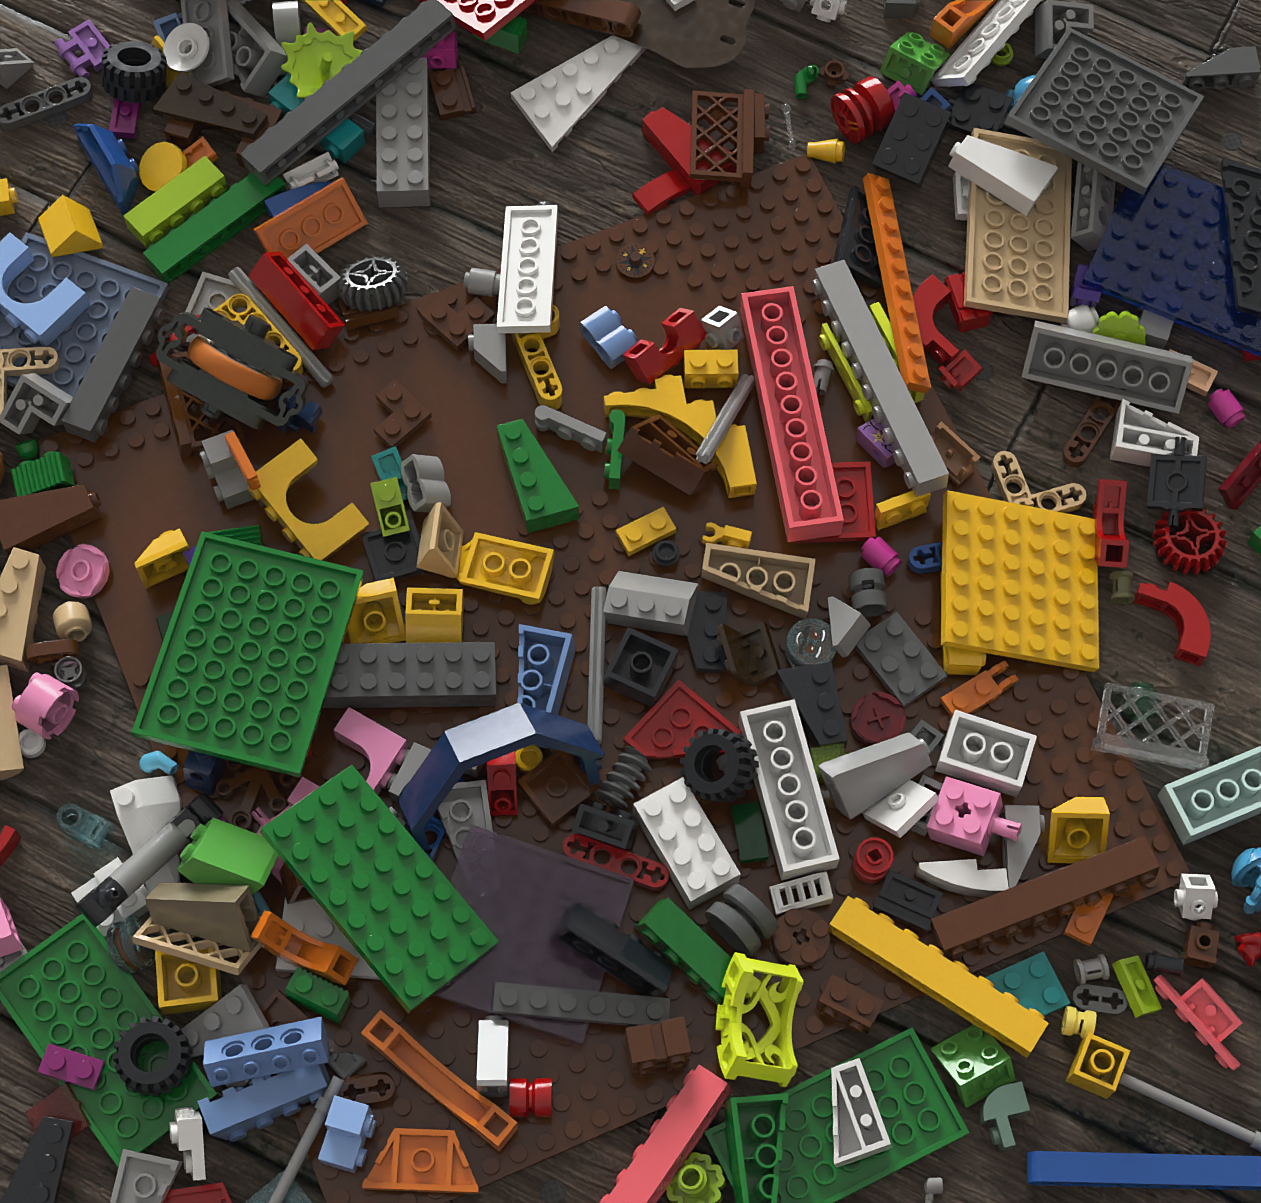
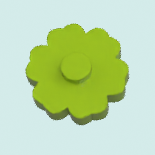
M1111 311L1101 316L1098 320L1099 326L1092 330L1093 334L1141 345L1146 344L1145 327L1139 325L1138 317L1128 311H1123L1119 315Z
M693 1152L685 1160L666 1188L667 1197L672 1203H720L723 1199L720 1190L726 1186V1180L722 1168L719 1165L713 1164L709 1155Z

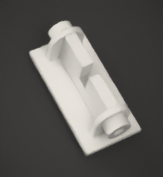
M326 152L284 173L283 176L289 189L292 190L309 184L326 182L339 175L337 171L339 167L335 160L332 161L329 152Z

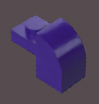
M1077 263L1070 292L1069 306L1076 307L1082 304L1090 308L1096 307V303H1099L1101 295L1099 290L1104 273L1103 268Z

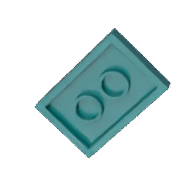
M1044 951L985 977L994 984V989L1002 994L1004 992L1010 993L1019 1000L1018 1004L1027 1010L1029 1008L1035 1009L1044 1017L1070 1005V1001Z

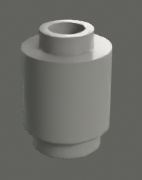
M471 268L470 272L465 273L464 288H468V294L489 297L499 295L501 274H497V271Z

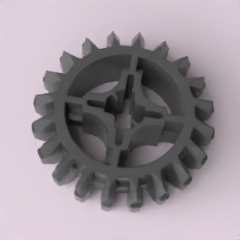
M374 256L368 259L365 257L364 260H356L355 264H348L347 269L341 270L338 292L344 304L350 306L351 309L355 310L358 308L360 312L364 310L372 312L374 309L381 311V308H390L392 303H399V300L405 297V292L408 291L409 285L408 275L402 263L396 261L395 258L387 259L386 256L381 258Z

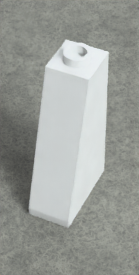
M967 135L962 143L957 142L949 154L953 158L948 166L1025 216L1028 215L1058 169L1053 164Z

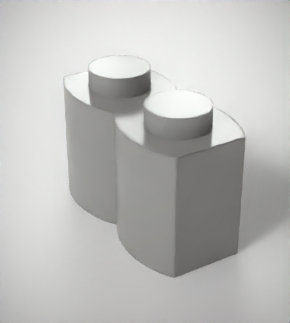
M412 454L401 462V475L405 485L408 487V501L413 511L429 513L434 505L439 502L445 508L451 505V494L444 481V469L438 457Z

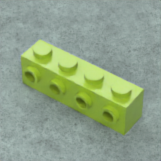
M206 156L202 157L123 215L128 230L148 248L152 243L164 238L171 229L183 224L193 213L201 211L212 199L223 195L228 189L225 176Z

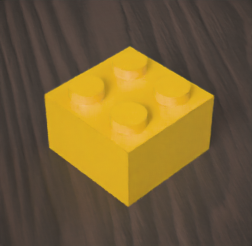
M212 947L198 950L199 953L203 954L214 952ZM155 950L159 1009L164 1015L207 1010L222 999L220 970Z

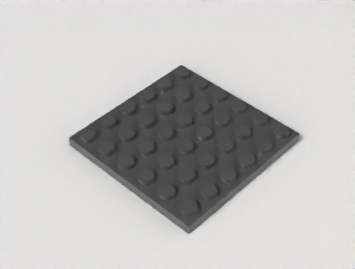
M1069 27L1014 105L1005 123L1144 195L1200 106L1204 96Z

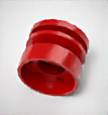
M872 76L853 85V89L847 88L841 93L834 95L830 100L831 112L839 130L846 139L854 144L870 137L874 131L879 132L888 127L895 114V107L887 89L878 79Z

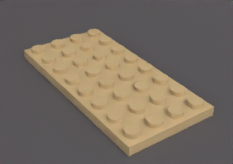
M974 128L971 133L972 137L1053 164L1058 169L1027 216L969 180L964 306L1065 324L1068 320L1072 158L1034 138Z

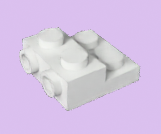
M118 857L93 873L95 875L93 879L71 893L77 903L123 864ZM144 884L117 907L114 913L97 926L105 940L112 936L116 928L123 929L126 927L127 921L133 922L149 911L145 901L149 891Z
M193 1107L176 1108L174 1114L175 1121L169 1122L170 1140L172 1144L176 1143L179 1151H183L186 1173L191 1174L193 1181L204 1180L206 1175L202 1117L199 1111L193 1110Z

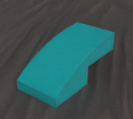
M396 446L372 455L370 458L380 481L397 477L403 501L408 499V487L405 485L401 475L402 460Z

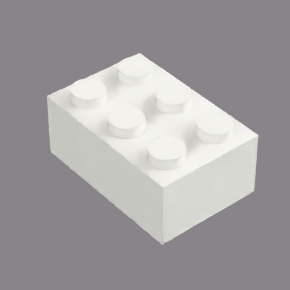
M955 710L935 771L1017 797L1024 782L1037 736Z

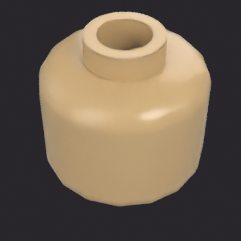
M68 601L60 605L53 613L54 626L60 639H74L81 642L90 634L92 622L89 611L84 604Z

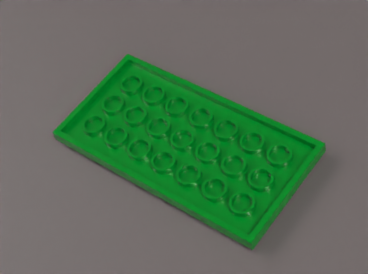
M353 765L347 767L260 830L262 836L408 1014L494 948L499 942Z
M81 914L0 972V1001L41 1059H43L48 1044H52L106 1062L96 1091L57 1080V1082L119 1168L123 1149L144 1153L170 1133L169 1122L175 1121L174 1114L176 1108L193 1107L194 1111H200L197 1101L208 1097L209 1101L212 1102L219 1095L211 1087L194 1061L192 1066L188 1067L190 1072L188 1078L183 1077L181 1079L183 1084L179 1088L176 1085L172 1087V1093L170 1094L160 1093V1097H153L151 1094L143 1096L137 1091L134 1092L120 1078L114 1067L116 1063L113 1061V1053H116L114 1048L115 1041L120 1042L122 1039L119 1035L121 1031L125 1030L127 1032L130 1029L128 1024L133 1021L136 1024L141 1023L140 1018L147 1017L148 1020H152L153 1016H158L161 1020L163 1018L124 964L117 962L118 956L110 948V945L97 927H94ZM152 1042L143 1047L137 1059L138 1068L144 1072H153L160 1069L169 1057L168 1045L164 1042Z
M913 1027L838 1064L841 1065L860 1058L891 1142V1149L838 1168L835 1167L831 1068L780 1093H789L788 1104L786 1105L785 1131L783 1132V1151L779 1168L777 1203H836L969 1134L964 1121ZM725 1121L705 1131L704 1135L735 1195Z

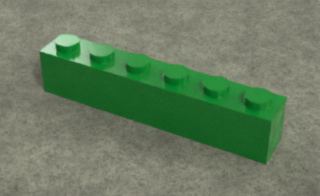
M250 172L245 179L233 184L219 198L212 199L208 206L199 212L193 213L186 222L179 227L171 229L160 241L149 245L146 251L143 252L147 266L161 281L169 285L267 212L264 200L286 192L285 183L277 176L265 186Z

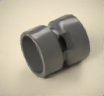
M865 568L849 574L850 591L854 594L851 597L852 608L862 613L864 617L878 616L887 612L889 608L887 594L883 591L886 587L883 570Z

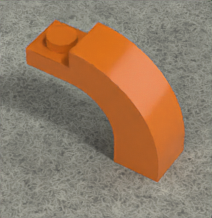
M265 910L250 936L264 945L265 950L295 967H301L302 970L306 969L308 973L312 972L317 977H322L325 980L341 985H346L358 961V958L342 947L317 940L297 930L272 912Z

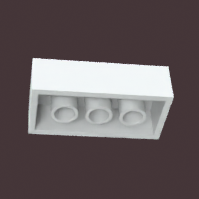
M682 777L634 803L633 814L636 820L639 821L640 827L661 863L668 869L671 880L690 910L727 890L733 883L738 884L741 873L690 788L686 787L685 779Z

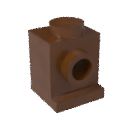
M1197 922L1196 926L1191 925L1186 930L1182 954L1183 964L1210 970L1216 964L1220 932L1214 931L1213 925ZM1199 939L1207 941L1208 945L1202 946Z

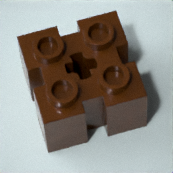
M684 1017L664 1020L651 1025L644 1024L625 1028V1044L631 1074L638 1073L639 1077H647L656 1074L655 1068L666 1066L668 1071H677L685 1068V1064L689 1063L691 1047Z

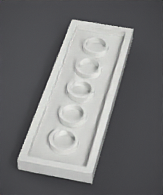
M999 0L932 77L931 81L934 86L952 87L972 84L976 80L978 73L990 64L991 58L1005 46L1007 39L1019 30V25L1034 12L1033 9L1042 0Z
M557 205L506 207L497 314L498 333L551 332L558 226Z

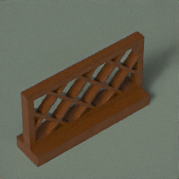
M744 89L743 94L693 91L690 178L740 182V188H750L753 176L754 89ZM697 100H708L712 106L704 110L697 104ZM734 102L737 103V108L729 112L723 104ZM716 109L724 115L718 122L709 115ZM702 119H705L712 125L705 131L697 125ZM729 120L737 127L731 133L722 126ZM715 130L724 136L718 142L709 136ZM703 139L711 145L705 152L696 145ZM728 141L736 147L730 154L721 147ZM714 151H717L724 157L718 163H715L709 157ZM704 160L711 168L707 171L696 170V165ZM729 162L736 168V173L725 172L721 167Z
M188 351L172 354L177 358L180 357L193 363L188 357ZM157 358L156 365L180 457L190 456L191 451L204 449L202 441H195L194 433L199 427L210 433L211 435L208 438L222 434L219 430L226 422L235 428L239 442H244L240 421L235 418H229L230 415L228 414L223 416L215 429L203 423L207 417L206 414L203 413L199 419L189 415L188 410L192 404L200 408L203 402L170 383L167 377L172 368L163 364Z

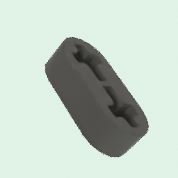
M1089 984L1078 986L1070 997L1071 1005L1076 1007L1078 1011L1085 1012L1090 1010L1095 1011L1097 1015L1109 1017L1120 1015L1127 1008L1128 1004L1125 993L1120 989ZM1086 992L1088 998L1096 999V1001H1089L1085 1006L1082 1005V1000L1077 997ZM1112 996H1115V1000L1120 1002L1121 1005L1111 1009V1004L1102 1002V1000H1109Z

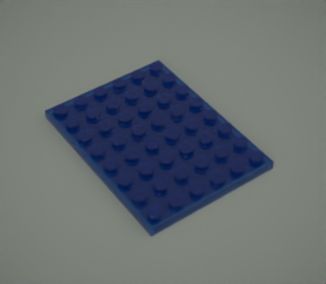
M1162 164L1144 195L1125 186L1082 284L1261 357V317L1236 311L1223 187Z

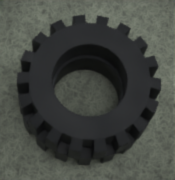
M140 41L118 42V44L109 46V49H105L102 55V87H104V91L113 98H118V100L123 102L128 101L129 103H145L146 101L155 100V97H160L162 92L166 90L167 60L165 54L159 48H154V45L145 44V42Z
M711 728L708 729V732L703 730L698 732L699 738L692 737L689 740L690 747L685 746L682 751L686 753L685 758L680 759V764L684 765V769L680 770L681 776L687 778L684 781L686 787L692 788L691 792L694 795L716 802H734L736 797H744L746 795L744 790H751L754 786L751 783L752 779L757 780L758 773L754 772L755 768H759V761L754 760L757 752L755 749L750 748L752 746L751 742L743 739L744 736L722 729ZM724 750L728 758V768L725 775L720 780L715 781L711 773V763L715 755Z
M153 1016L152 1020H148L147 1017L140 1018L141 1023L131 1022L128 1024L130 1029L127 1032L122 1030L119 1034L122 1037L120 1042L115 1041L114 1044L116 1053H113V1061L116 1063L114 1066L116 1072L134 1092H139L143 1096L151 1094L153 1097H160L162 1092L166 1095L172 1093V1087L176 1085L179 1088L183 1084L181 1079L183 1077L188 1078L190 1074L188 1067L193 1064V1059L191 1058V1054H193L192 1047L189 1045L187 1037L177 1025H174L166 1018L161 1020L160 1017ZM152 1042L166 1043L169 1047V1057L166 1063L160 1069L153 1072L141 1071L138 1068L137 1059L143 1047Z

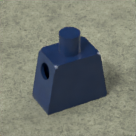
M189 751L183 765L186 787L199 792L206 791L208 795L213 796L216 784L226 767V759Z

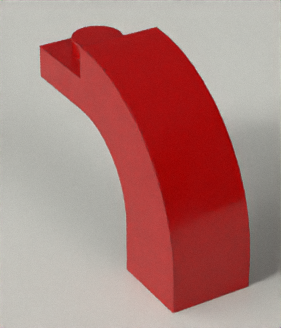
M932 274L918 287L913 300L924 354L926 355L931 352L936 362L947 366L958 356L959 350L936 329L933 316L948 304L951 290Z
M1098 479L1093 519H1095V561L1099 566L1127 568L1129 540L1126 539L1124 533L1126 481Z
M1169 582L1165 590L1152 583H1140L1134 594L1135 600L1133 603L1158 610L1170 617L1178 630V643L1173 658L1200 667L1207 656L1211 631L1207 614L1199 601L1186 589L1172 582Z

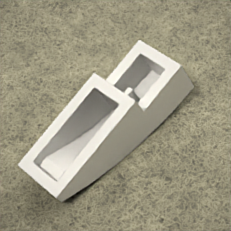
M976 859L919 863L916 868L917 877L945 890L967 896L986 898L1009 889L1006 868L977 870Z

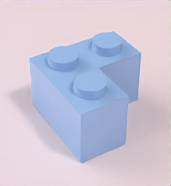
M334 1095L325 1122L328 1130L318 1160L321 1164L355 1173L357 1166L362 1167L364 1164L367 1149L363 1148L366 1138H372L376 1120H374V1115L369 1105Z

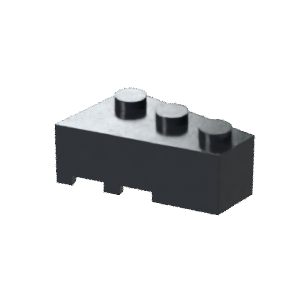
M832 662L776 670L774 682L778 689L780 688L787 701L795 699L803 731L816 754L822 755L845 751L848 738Z

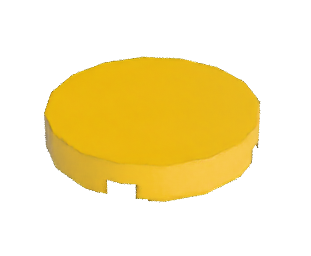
M160 142L154 144L144 153L139 165V176L142 184L149 190L156 192L187 169V159L182 154L181 149L172 143Z

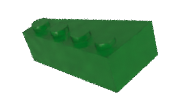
M519 419L497 425L498 442L527 534L579 520V505L524 420Z
M669 898L656 902L633 928L660 950L670 962L683 970L685 976L695 985L699 984L706 990V996L716 1005L721 1003L723 1005L726 988L722 987V983L732 958Z
M789 1093L733 1097L724 1104L736 1203H777L779 1168L782 1160L783 1132L785 1131V1114Z

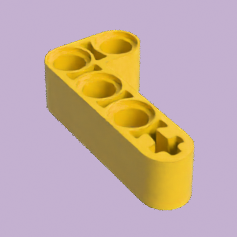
M235 294L214 309V311L226 318L238 321L243 325L249 315H254L270 324L271 328L266 338L274 341L275 345H279L282 349L296 356L298 361L293 370L303 375V365L299 353L249 297L244 294ZM238 308H246L242 313L235 312Z
M553 305L551 332L511 333L539 405L557 410L561 407L563 401L562 385L543 342V339L551 337L559 331V310ZM530 348L537 349L536 352H532V353H531V352H528V351H526V350H528V349H530ZM540 370L547 372L544 375L536 374V372ZM547 387H549L550 394L546 393Z

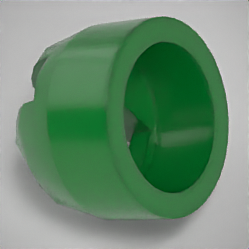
M29 439L15 445L17 453L24 460L34 459L38 455L39 446L36 439Z

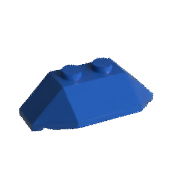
M77 123L73 125L79 143L121 214L125 215L129 212L139 185L136 173L140 171L133 158H127L126 153L128 151L122 139L117 140L112 131L94 124Z

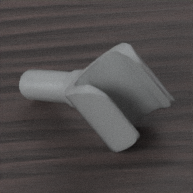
M942 1178L926 1179L924 1182L925 1203H933V1194L943 1193Z

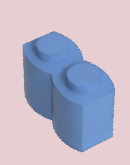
M604 306L581 321L579 331L588 344L596 350L603 362L612 369L625 360L622 355L634 346L638 339L631 329L627 330L621 325L622 320L615 310L611 311L608 307Z

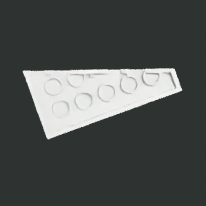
M612 35L512 91L511 99L553 152L558 147V143L562 138L570 134L572 127L590 112L607 93V89L612 83H616L620 79L622 72L629 65H632L647 48Z

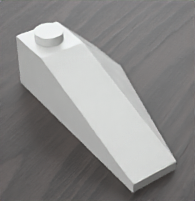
M172 775L138 779L110 790L118 819L133 854L165 827V824L175 815L182 811V800L175 778ZM177 854L145 882L149 893L159 882L180 883V872L177 869L181 859Z

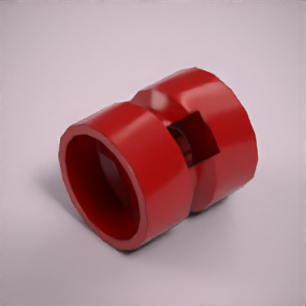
M871 837L864 840L859 845L853 859L855 876L867 884L881 882L887 876L893 862L891 846L880 838Z
M510 1078V1117H527L529 1112H532L535 1117H552V1078H535L532 1083H529L527 1078Z

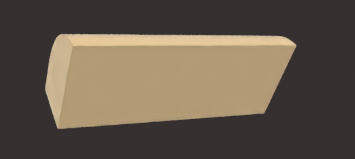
M0 665V780L11 778L24 769L15 711L12 710L13 697L8 665Z

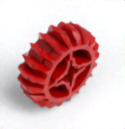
M1206 507L1203 508V511L1180 512L1179 524L1181 528L1175 535H1170V528L1167 527L1168 512H1164L1161 520L1156 522V530L1152 534V538L1156 539L1153 542V548L1159 549L1157 557H1165L1164 566L1169 563L1173 564V572L1177 571L1178 568H1182L1183 575L1187 574L1190 569L1194 575L1198 574L1200 569L1203 572H1207L1210 566H1216L1219 562L1218 559L1224 555L1223 549L1227 545V541L1224 540L1226 531L1220 530L1222 521H1214L1215 513L1206 514ZM1205 543H1209V551L1199 555L1198 550Z

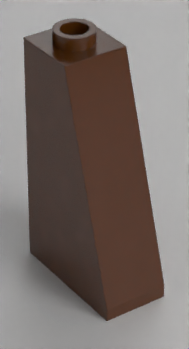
M82 484L0 500V541L3 549L9 555L13 547L29 552L102 517L99 509L102 502L97 492H91Z

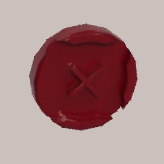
M873 692L872 694L860 697L854 704L850 717L852 731L860 741L869 746L902 735L907 721L906 713L900 701L891 694L883 692Z

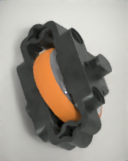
M204 307L200 317L189 312L179 313L170 324L162 326L158 332L160 345L157 348L156 357L160 362L172 368L167 380L203 400L199 410L213 419L221 421L226 413L256 430H261L266 420L276 426L286 424L293 415L301 412L307 403L304 394L308 388V380L305 376L293 370L298 358L275 345L274 341L266 338L271 325L254 315H249L243 325L238 321H232L216 311ZM186 324L192 326L194 331L201 334L192 340L188 348V357L193 363L171 354L174 348L183 345L186 341ZM175 329V336L178 339L170 342V335L167 332ZM282 379L289 380L294 383V387L281 395L279 399L281 411L279 414L273 411L270 406L257 399H275L281 391ZM297 394L295 402L298 406H294L288 411L290 402L287 398L290 399Z

